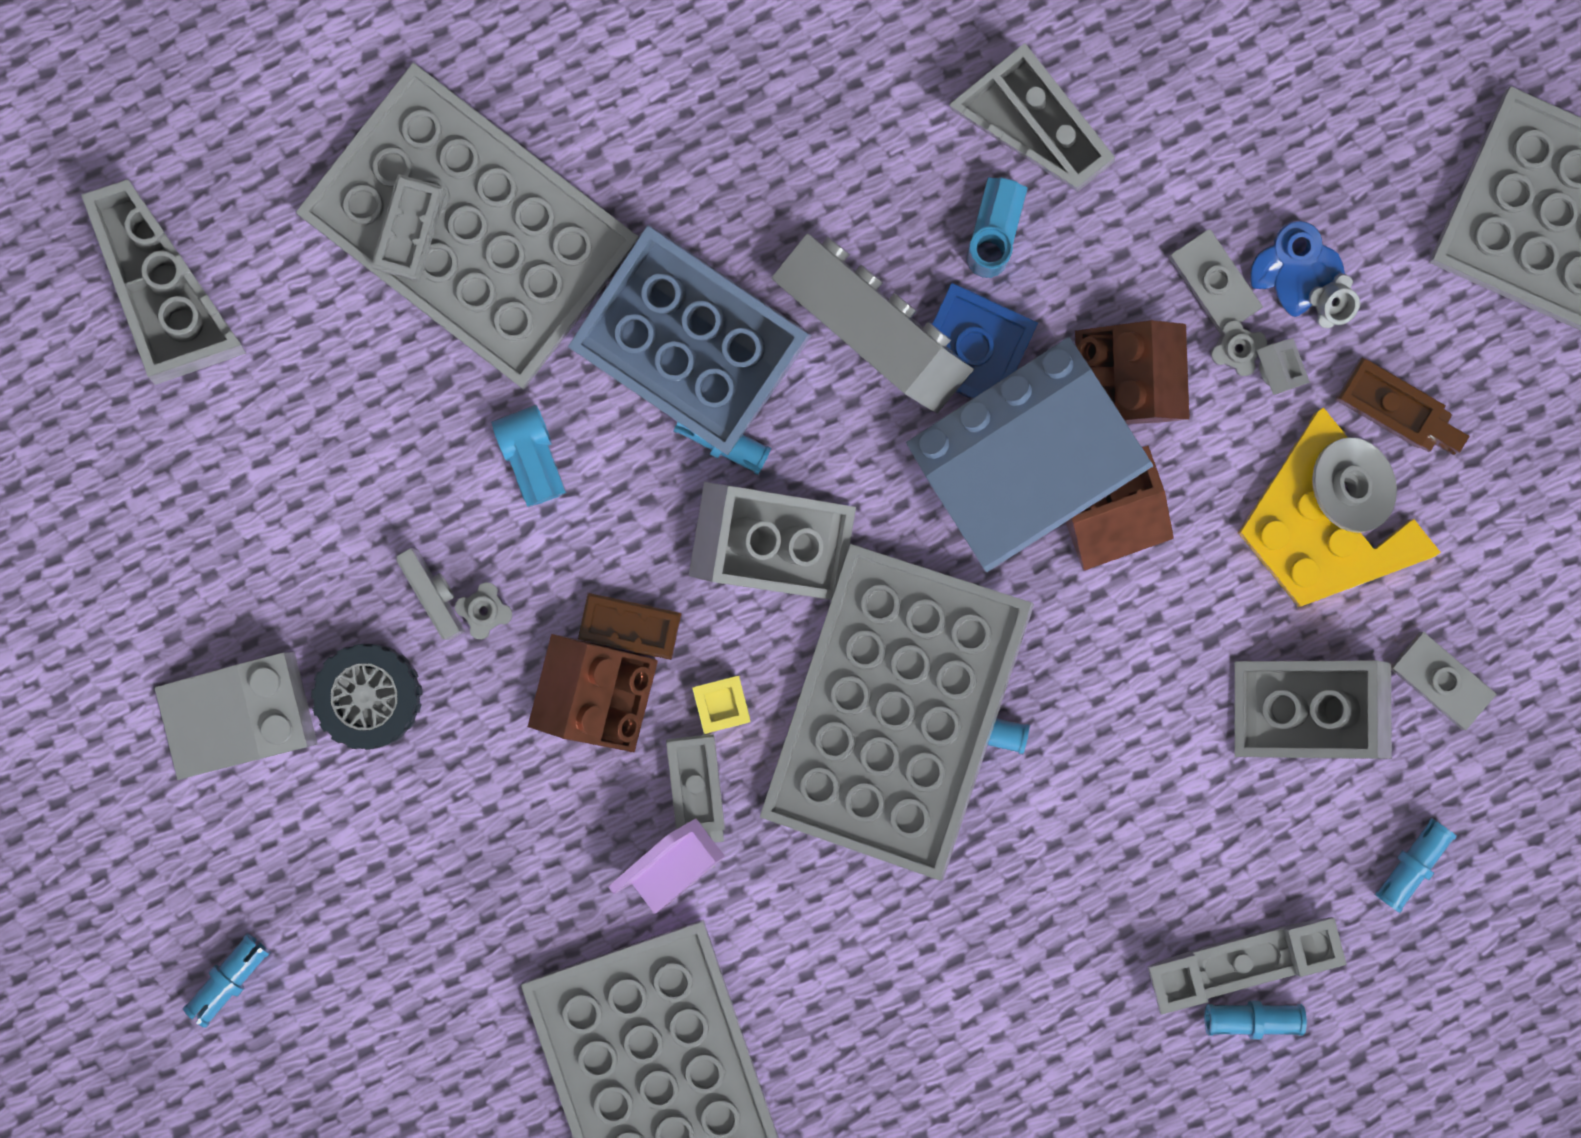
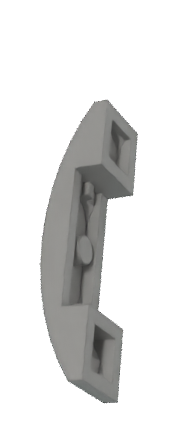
M1328 917L1273 928L1215 943L1165 959L1147 967L1159 1013L1162 1015L1207 1003L1208 998L1293 975L1303 977L1347 964L1335 918Z

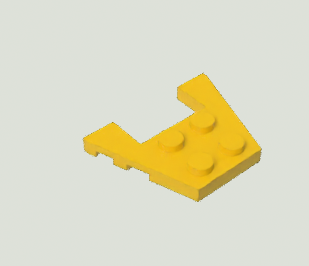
M1324 407L1313 414L1308 422V426L1290 450L1285 462L1274 479L1269 483L1238 532L1297 607L1310 604L1423 562L1441 553L1415 519L1408 520L1373 548L1361 533L1341 529L1325 516L1317 503L1313 490L1312 477L1314 465L1319 454L1326 446L1334 441L1348 437Z

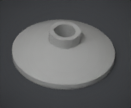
M1343 438L1334 441L1319 454L1314 465L1312 482L1315 498L1325 516L1336 526L1350 532H1367L1381 526L1391 515L1397 497L1395 475L1384 454L1373 444L1359 438Z

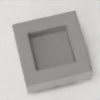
M1293 338L1257 350L1261 360L1259 363L1261 376L1265 383L1271 387L1273 395L1310 383Z

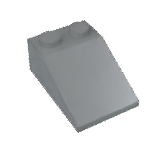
M704 482L689 576L715 583L832 600L849 550L856 507Z
M295 652L280 653L155 687L177 780L318 745Z
M1378 660L1235 661V757L1392 759L1391 663Z

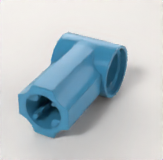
M1002 177L987 178L966 258L971 271L982 278H992L1001 274L1012 255L1013 243L1028 187L1022 186L1017 181ZM983 243H993L1000 249L1002 258L996 262H986L979 257L977 247Z
M537 405L491 422L505 460L510 461L527 507L542 504L567 493L549 445H552L548 430Z

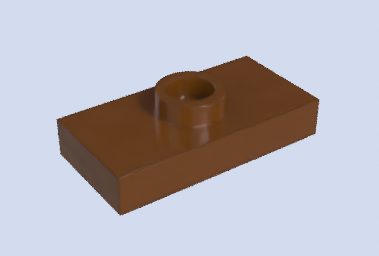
M588 593L578 640L672 660L682 613Z

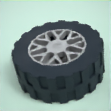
M357 644L337 651V654L329 657L323 663L324 667L321 671L317 672L314 678L316 683L311 691V698L314 699V707L312 709L314 716H317L320 721L319 726L324 732L327 731L332 736V740L337 743H343L352 749H376L399 740L416 722V715L420 713L422 705L420 704L422 686H419L417 680L419 676L416 670L412 669L408 663L409 660L405 656L398 654L394 649L387 646Z

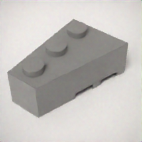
M1026 43L949 104L953 112L1077 192L1115 162V156Z

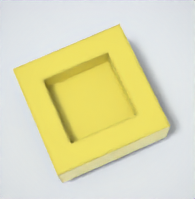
M739 675L692 687L704 734L751 722Z

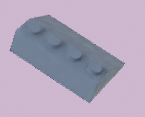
M647 225L568 345V348L726 455H729L791 368L812 335L660 231Z
M1067 337L906 442L927 480L986 572L1153 467L1145 451L1070 337Z

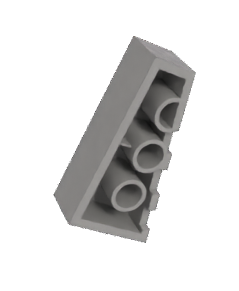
M128 179L81 195L148 378L155 385L246 354L238 339Z

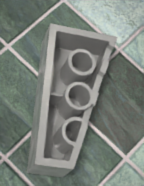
M807 233L771 279L905 395L938 414L974 369L947 347L951 340L930 322H927L923 327L912 317L917 311L895 293L888 298L878 289L883 282L862 265L856 271L845 262L850 254L829 237L821 243Z

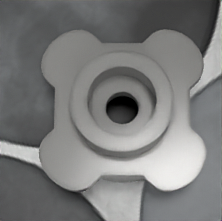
M1338 274L1333 282L1323 287L1317 286L1309 294V302L1316 306L1319 314L1317 323L1323 328H1331L1334 325H1342L1351 321L1360 308L1359 297L1351 289L1353 280L1346 274ZM1337 297V301L1332 305V300Z
M1229 321L1223 326V335L1220 336L1217 345L1211 351L1212 360L1218 365L1225 364L1235 368L1240 376L1251 375L1255 371L1254 361L1258 355L1257 350L1267 346L1266 337L1261 332L1252 333L1244 329L1239 321ZM1237 344H1241L1243 346V351L1241 353H1237L1235 351V346Z
M492 583L480 584L475 594L469 598L462 597L458 599L455 605L456 613L466 619L470 625V634L476 639L487 638L491 629L499 624H508L512 619L511 608L503 605V602L497 596L498 589ZM482 606L488 608V613L485 616L479 612Z

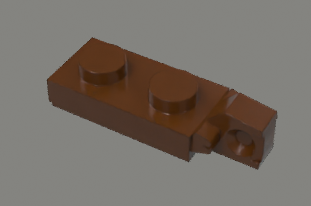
M1363 357L1358 360L1335 399L1337 402L1412 446L1427 452H1431L1434 445L1455 455L1462 451L1470 437L1448 424L1452 414L1444 409L1446 405Z

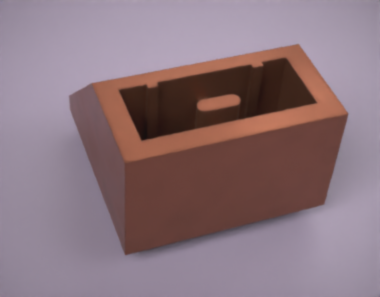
M1148 320L1075 330V346L1126 424L1190 420L1186 324Z
M1149 446L1142 448L1152 462L1153 467L1066 521L1083 571L1174 539L1165 490Z
M551 634L527 727L562 739L635 753L658 660Z

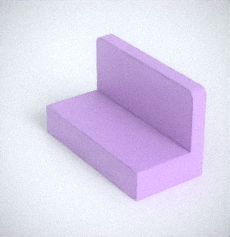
M695 818L665 836L612 882L608 888L613 894H616L632 884L653 913L656 914L667 907L725 856Z

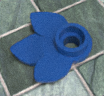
M1292 221L1278 231L1274 245L1261 251L1255 257L1251 266L1250 283L1254 289L1275 287L1281 306L1292 317H1297L1312 306L1309 302V294L1312 289L1317 286L1323 287L1333 282L1335 276L1345 274L1339 254L1323 245L1321 234L1315 226L1305 221ZM1299 237H1304L1307 243L1305 250L1302 253L1295 254L1292 249L1293 242Z

